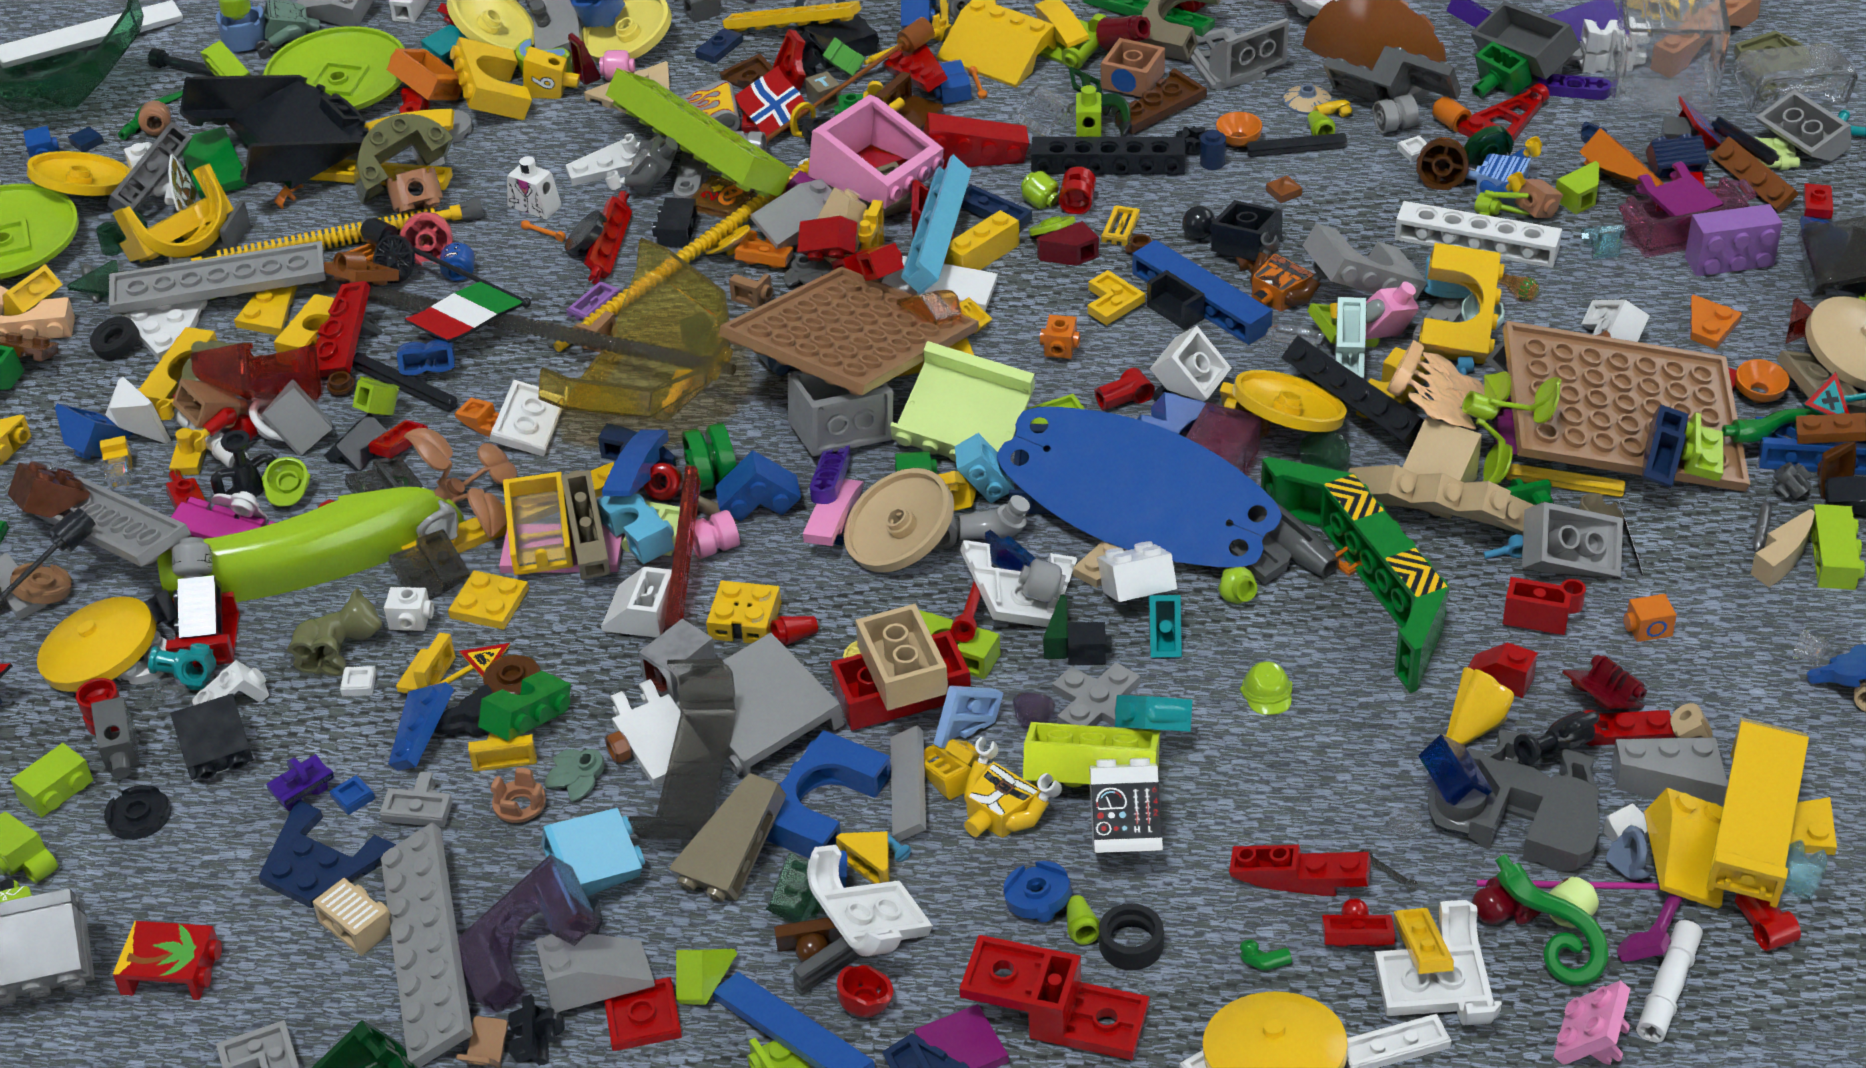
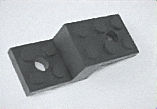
M1385 46L1373 70L1363 65L1355 66L1349 64V62L1342 58L1333 59L1327 57L1323 64L1333 89L1372 102L1385 99L1393 100L1395 97L1406 95L1412 86L1443 96H1449L1458 100L1462 92L1454 67L1444 61H1432L1422 54L1413 55L1400 47L1391 48Z

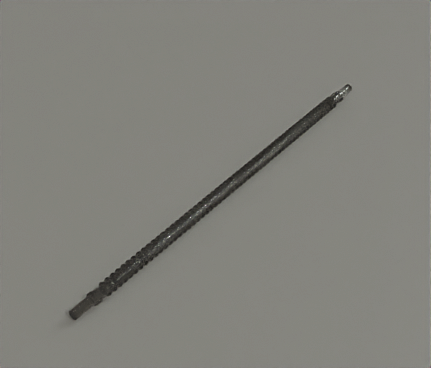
M326 276L325 281L313 284L306 283L304 285L322 288L324 292L335 291L337 294L341 285L350 283V281H336L332 277ZM369 285L371 288L368 301L375 303H385L394 307H404L405 309L422 312L441 301L436 298H425L417 294H406L398 290H387L379 286ZM506 313L486 324L489 327L494 326L495 328L500 327L502 330L507 329L508 331L513 330L522 334H533L535 337L553 338L555 341H566L568 344H579L582 347L586 345L588 348L593 347L602 351H613L616 354L620 352L621 355L627 354L629 357L647 358L649 361H661L663 364L668 362L669 365L675 364L677 367H689L691 370L698 368L706 373L711 370L734 375L736 372L735 364L713 360L708 355L699 357L695 352L677 351L675 348H663L661 345L656 347L655 344L649 345L647 342L642 344L641 341L635 342L633 339L615 338L613 335H601L599 332L594 333L587 330L581 331L579 328H568L565 325H555L554 323L548 324L546 321L528 320L526 317H515L513 314L508 315Z

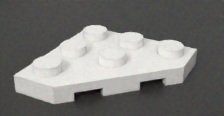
M197 300L179 305L159 306L154 309L133 310L122 316L130 318L135 323L140 333L139 340L160 361L185 327H196L199 321L198 316L201 310H205L208 302L207 300Z

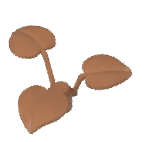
M417 428L404 435L431 468L444 471L441 478L436 481L439 486L434 490L435 495L444 500L449 498L455 504L468 499L488 538H492L507 523L504 505L494 494L484 493L481 488H471L466 494H463L467 485L487 471H489L492 479L503 485L504 479L516 478V467L509 461L507 455L491 443L482 444L478 448L477 455L485 467L461 482L457 478L447 479L453 465L449 460L453 455V450L441 434L431 429Z

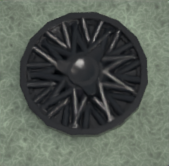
M396 234L387 235L376 246L373 260L374 263L399 270V281H388V283H401L408 279L413 271L415 252L412 244L405 237Z

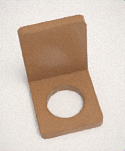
M475 1016L472 1024L473 1035L470 1036L467 1055L457 1054L456 1060L466 1064L500 1068L508 1021Z

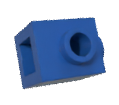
M48 126L23 131L30 158L42 153L60 151L57 138L51 137Z

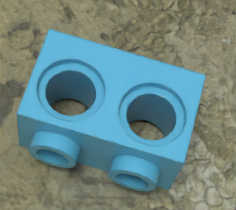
M978 432L955 446L957 470L989 503H993L1009 494V490H1015L1014 482L1001 468L997 460L998 452Z

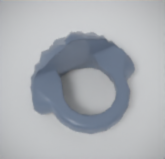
M1630 825L1616 841L1611 843L1605 861L1610 863L1620 874L1631 880H1641L1652 876V872L1645 869L1647 848L1644 831L1637 826Z

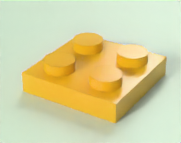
M473 570L449 607V618L504 630L529 590L528 581Z

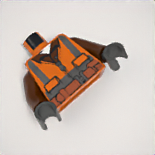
M1268 232L1263 233L1261 242L1264 249L1258 253L1250 277V284L1252 285L1251 297L1278 311H1284L1292 306L1307 304L1321 285L1320 280L1327 279L1328 277L1315 261L1313 269L1316 273L1314 274L1277 254L1270 256L1271 252L1279 248L1280 243L1276 235L1274 240L1268 243L1270 236Z

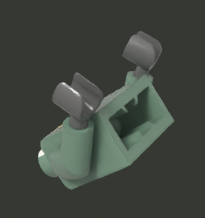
M266 0L263 12L266 20L265 39L269 41L262 40L257 42L256 50L260 59H267L272 55L271 47L276 48L286 41L292 42L304 36L305 31H319L320 20L308 18L306 7L302 4L286 0Z

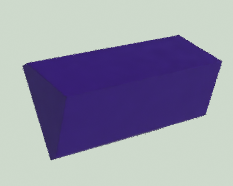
M1593 0L1548 15V17L1570 24L1579 44L1582 41L1581 33L1584 19L1596 22L1600 30H1604L1610 20H1622L1613 0Z

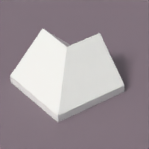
M124 377L120 378L105 415L119 428L162 443L170 442L171 439L153 403Z

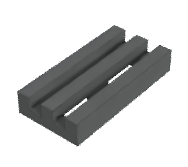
M842 936L793 969L794 989L800 995H803L856 960L854 955L856 952Z

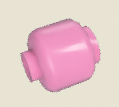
M608 50L604 53L603 57H600V75L604 76L606 81L611 82L616 68L634 73L635 59L630 58L626 50Z

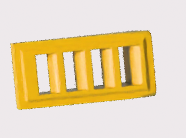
M934 744L924 749L925 777L949 800L964 794L971 767L944 748ZM937 756L939 757V759H937V760H935V761H933V762H931V763L928 762V761L934 759V758L937 757Z

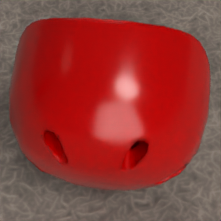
M847 966L842 969L837 978V998L842 1008L854 1016L863 1018L876 1016L883 1012L892 1000L893 986L891 981L885 974L871 966Z

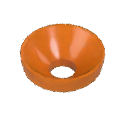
M1230 112L1222 115L1217 120L1216 130L1226 136V144L1229 146L1244 148L1247 147L1248 142L1256 141L1261 136L1262 121L1251 113Z
M1763 359L1743 362L1738 367L1735 377V383L1739 391L1756 403L1780 399L1788 389L1790 381L1787 372L1781 366ZM1752 388H1761V389H1763L1766 393H1759V392L1753 391V390H1751V389H1752Z

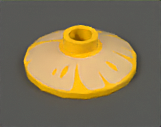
M744 225L733 230L726 237H722L721 241H717L715 245H711L710 249H706V255L725 251L728 256L734 254L739 243L750 231V226Z

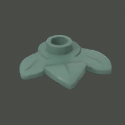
M568 749L560 752L553 758L556 767L552 768L547 774L545 788L558 789L567 787L570 800L573 803L579 801L594 788L595 779L602 774L604 770V757L596 749H587L582 752L576 749Z

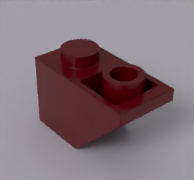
M1083 221L1037 237V258L1045 262L1078 266L1099 258V237Z

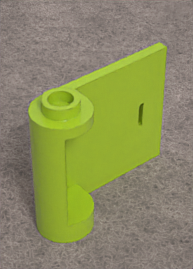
M1099 13L1095 14L1089 22L1078 19L1088 33L1089 40L1070 48L1056 41V48L1054 50L1045 47L1038 55L1065 64L1069 68H1081L1100 46L1096 36V28L1098 22L1106 16Z

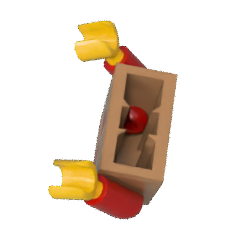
M180 379L177 392L172 395L173 399H160L156 403V410L161 420L165 421L173 418L175 415L173 407H176L197 428H203V430H192L188 433L189 447L194 445L195 452L204 451L206 449V437L214 436L222 428H232L235 425L237 416L246 414L248 409L245 400L237 399L222 385Z

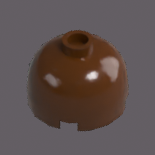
M1439 137L1430 140L1423 146L1417 157L1416 171L1427 187L1437 190H1450L1464 181L1468 173L1469 158L1465 148L1458 141Z

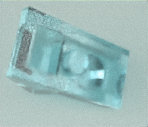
M1625 224L1581 228L1582 239H1591L1593 259L1619 256Z

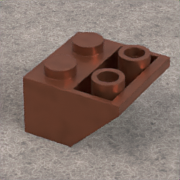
M30 461L29 465L18 463L8 495L23 512L53 518L88 499L90 492L82 485L83 482L74 477L75 474L62 468H58L57 471L48 470L47 466Z

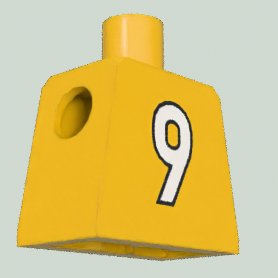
M529 46L524 58L523 86L528 87L531 98L560 99L565 87L578 89L580 74L567 72V59L565 57Z

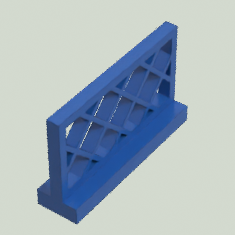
M1755 416V419H1762V418H1764V417ZM1796 423L1785 424L1768 437H1763L1761 441H1758L1759 468L1779 469L1788 462H1791L1794 466L1800 463L1809 472H1817L1818 464L1822 460L1824 452L1849 442L1797 444ZM1786 434L1792 438L1788 439L1782 435ZM1853 441L1856 443L1854 474L1866 475V441Z

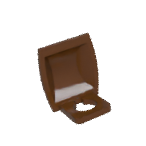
M1855 442L1835 446L1823 453L1822 460L1817 468L1821 499L1825 500V480L1827 478L1854 476L1856 465Z

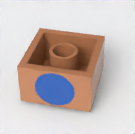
M1119 38L1101 62V87L1115 92L1142 97V93L1147 89L1152 90L1156 82L1165 73V47Z

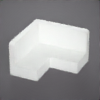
M1592 300L1581 325L1594 330L1592 335H1598L1607 330L1611 334V338L1638 342L1650 315L1627 300Z

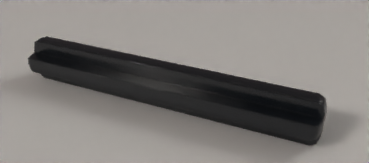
M1717 117L1715 121H1712L1711 126L1714 127L1713 130L1725 138L1731 137L1764 163L1773 165L1775 161L1779 160L1776 150L1723 117Z
M1345 133L1252 141L1247 143L1246 150L1249 157L1339 149L1347 146V137Z

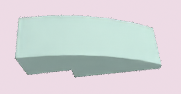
M1338 297L1335 360L1364 379L1366 298Z

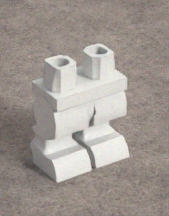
M1584 19L1581 33L1582 41H1580L1583 59L1578 60L1582 72L1594 74L1597 71H1605L1606 68L1611 70H1620L1622 68L1624 70H1632L1633 64L1645 63V47H1637V43L1649 42L1650 30L1648 26H1636L1633 19H1626V21L1610 20L1606 28L1600 30L1596 22Z

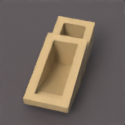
M1812 509L1807 510L1768 533L1765 547L1755 553L1751 575L1767 587H1771L1794 568L1802 557L1808 543L1815 512Z

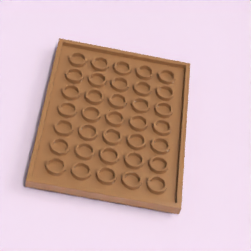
M840 267L720 325L719 336L728 339L734 345L750 348L758 355L774 358L782 365L798 368L806 375L822 378L830 385L846 388L854 395H864L923 362V350L927 341L950 347L976 332L979 321L877 280L865 281L862 274Z
M1506 321L1503 327L1507 369L1511 378L1510 395L1512 403L1532 405L1535 403L1536 391L1546 380L1553 377H1558L1562 380L1556 410L1547 422L1543 424L1536 423L1533 419L1534 411L1512 408L1518 456L1642 475L1644 453L1652 417L1660 404L1688 413V422H1690L1695 412L1700 413L1701 426L1721 431L1723 425H1731L1734 419H1738L1726 356ZM1723 436V475L1719 482L1684 473V460L1681 459V456L1674 481L1746 492L1750 485L1743 443H1734L1731 437Z

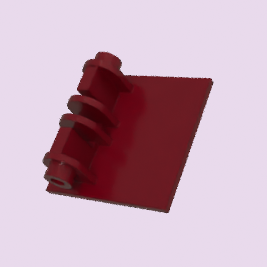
M1595 655L1592 658L1590 664L1593 667L1591 670L1562 671L1564 675L1571 679L1570 683L1572 686L1580 691L1589 692L1595 697V703L1605 709L1622 708L1629 710V708H1644L1645 706L1638 701L1642 700L1647 694L1644 683L1630 675L1629 672L1623 671L1622 667L1617 666L1615 662L1605 655Z

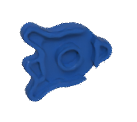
M1866 644L1856 645L1851 648L1849 653L1831 658L1829 660L1830 664L1821 668L1811 669L1807 672L1808 681L1812 684L1831 682L1848 687H1860L1859 680L1866 679Z

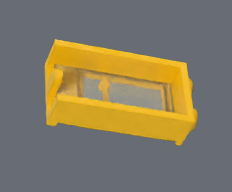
M561 472L503 480L509 549L514 576L574 567Z

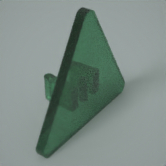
M111 260L67 285L68 290L101 294L102 297L109 296V274L119 272L117 260Z

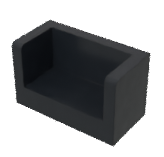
M1165 270L1147 282V307L1183 330H1187L1204 319L1205 294L1168 270Z

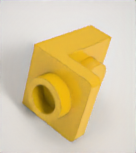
M970 297L962 302L957 300L948 308L978 320V329L974 334L984 329L992 320Z

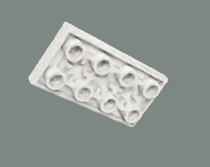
M902 256L903 265H905L907 257ZM943 264L939 280L921 295L901 278L903 269L884 276L882 283L932 303L942 304L945 307H950L957 300L962 302L970 297L986 312L998 274Z

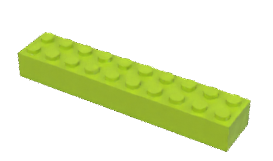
M616 68L605 94L614 100V106L626 110V114L638 118L640 123L653 127L652 131L666 136V138H673L680 145L679 149L689 154L694 153V159L706 163L707 167L713 171L722 172L721 177L732 182L736 181V187L750 192L751 188L755 189L754 192L769 198L770 194L778 197L781 196L792 168L655 80Z

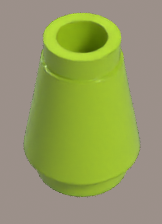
M1316 110L1308 114L1307 121L1312 136L1335 134L1336 126L1331 118Z
M1075 895L1070 897L1066 904L1068 935L1078 944H1090L1099 936L1100 921L1083 896Z

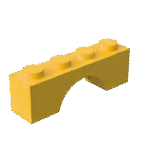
M185 327L175 339L154 370L150 372L145 382L138 388L153 403L155 409L158 400L173 399L172 395L178 389L177 381L182 377L183 366L189 358L194 356L191 350L193 343L196 341H217L215 331Z

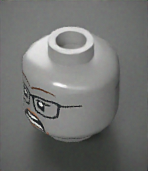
M189 537L180 539L179 544L172 548L173 573L176 576L183 577V579L204 577L211 574L213 569L211 546L204 543L203 538Z

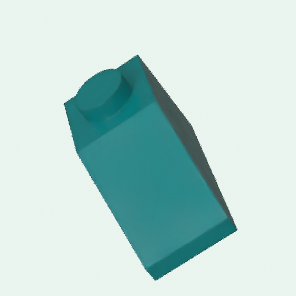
M1149 595L1150 658L1182 657L1181 595Z

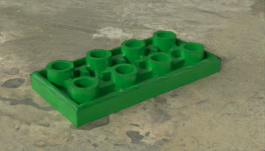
M224 126L191 135L193 136L187 150L183 153L182 158L199 198L206 196L192 170L209 163L224 192L237 190L249 185L240 178L243 167Z

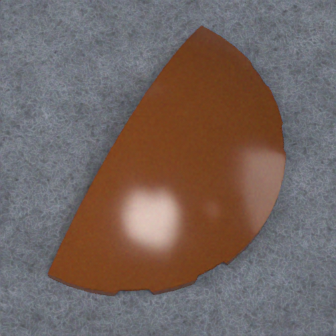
M1332 0L1324 5L1316 17L1310 21L1303 40L1304 47L1324 58H1342L1349 62V64L1355 66L1363 65L1373 70L1385 46L1391 48L1400 47L1413 55L1422 54L1432 61L1447 62L1444 44L1439 42L1434 33L1435 26L1424 14L1418 15L1411 10L1409 3L1403 0Z

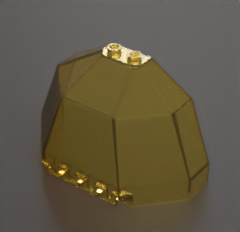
M641 237L639 240L636 270L616 324L611 330L613 339L607 341L580 379L570 378L542 367L540 370L538 399L584 418L669 421L709 386L712 381H716L723 364H728L732 358L733 348H730V341L719 336L720 325L729 321L725 291L667 247ZM676 370H693L690 373L672 379Z

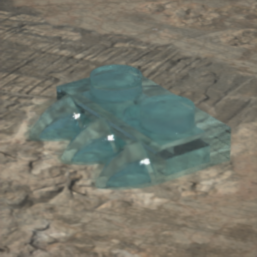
M1803 840L1791 843L1785 866L1788 868V874L1784 888L1810 900L1826 872L1827 855L1825 850L1817 851L1807 859L1805 858Z

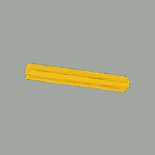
M1511 463L1506 474V479L1509 481L1520 478L1523 483H1530L1548 479L1551 482V487L1622 497L1625 490V481L1621 479Z

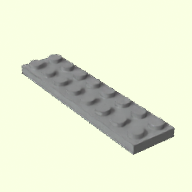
M322 241L112 273L109 274V308L111 314L128 313L133 310L154 309L165 305H179L197 300H210L216 297L236 296L242 293L262 292L267 289L288 288L293 285L325 281Z
M80 476L76 479L83 482L82 485L90 492L88 499L53 518L35 514V516L56 525L70 511L74 512L76 509L81 508L96 523L92 528L93 532L85 540L140 567L155 562L160 554L179 544L180 539L191 535L185 523Z
M433 822L390 848L381 857L387 908L391 914L389 918L391 924L390 931L407 1058L418 1068L473 1035L441 828Z

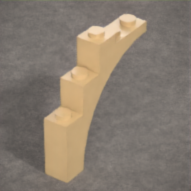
M1397 465L1349 469V473L1355 474L1363 484H1366L1373 497L1385 506L1408 507L1450 514L1490 524L1522 536L1524 531V510L1535 506L1510 495V490L1490 481L1464 483L1443 473L1416 474Z

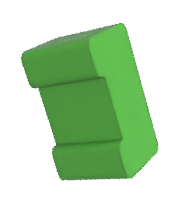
M835 37L822 55L824 60L850 77L857 74L866 60L865 57Z

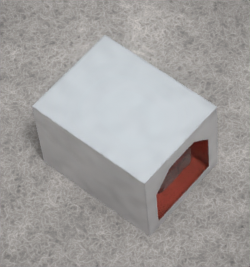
M684 619L678 621L639 651L643 680L651 679L657 692L662 696L669 694L675 703L680 700L677 687L717 664L713 637Z

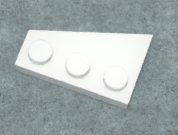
M623 139L566 164V171L570 182L574 186L605 179L607 173L613 170H617L619 175L627 174L638 151L632 154L627 153L621 142H627L626 139Z

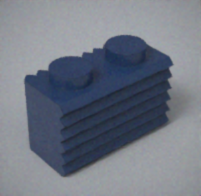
M1686 133L1674 139H1667L1664 136L1657 137L1650 142L1645 151L1650 170L1659 179L1670 177V173L1676 171L1672 164L1679 161L1686 165L1689 172L1702 173L1709 163L1702 135L1692 136V134Z

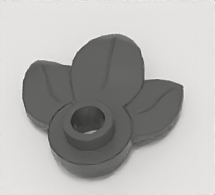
M801 255L792 261L791 268L784 274V282L788 287L799 282L807 284L834 269L830 263L808 260V256Z

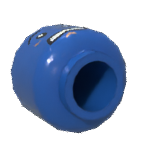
M456 242L450 243L442 249L441 260L473 274L475 256L473 250L468 245ZM439 265L441 273L449 280L461 281L468 279Z

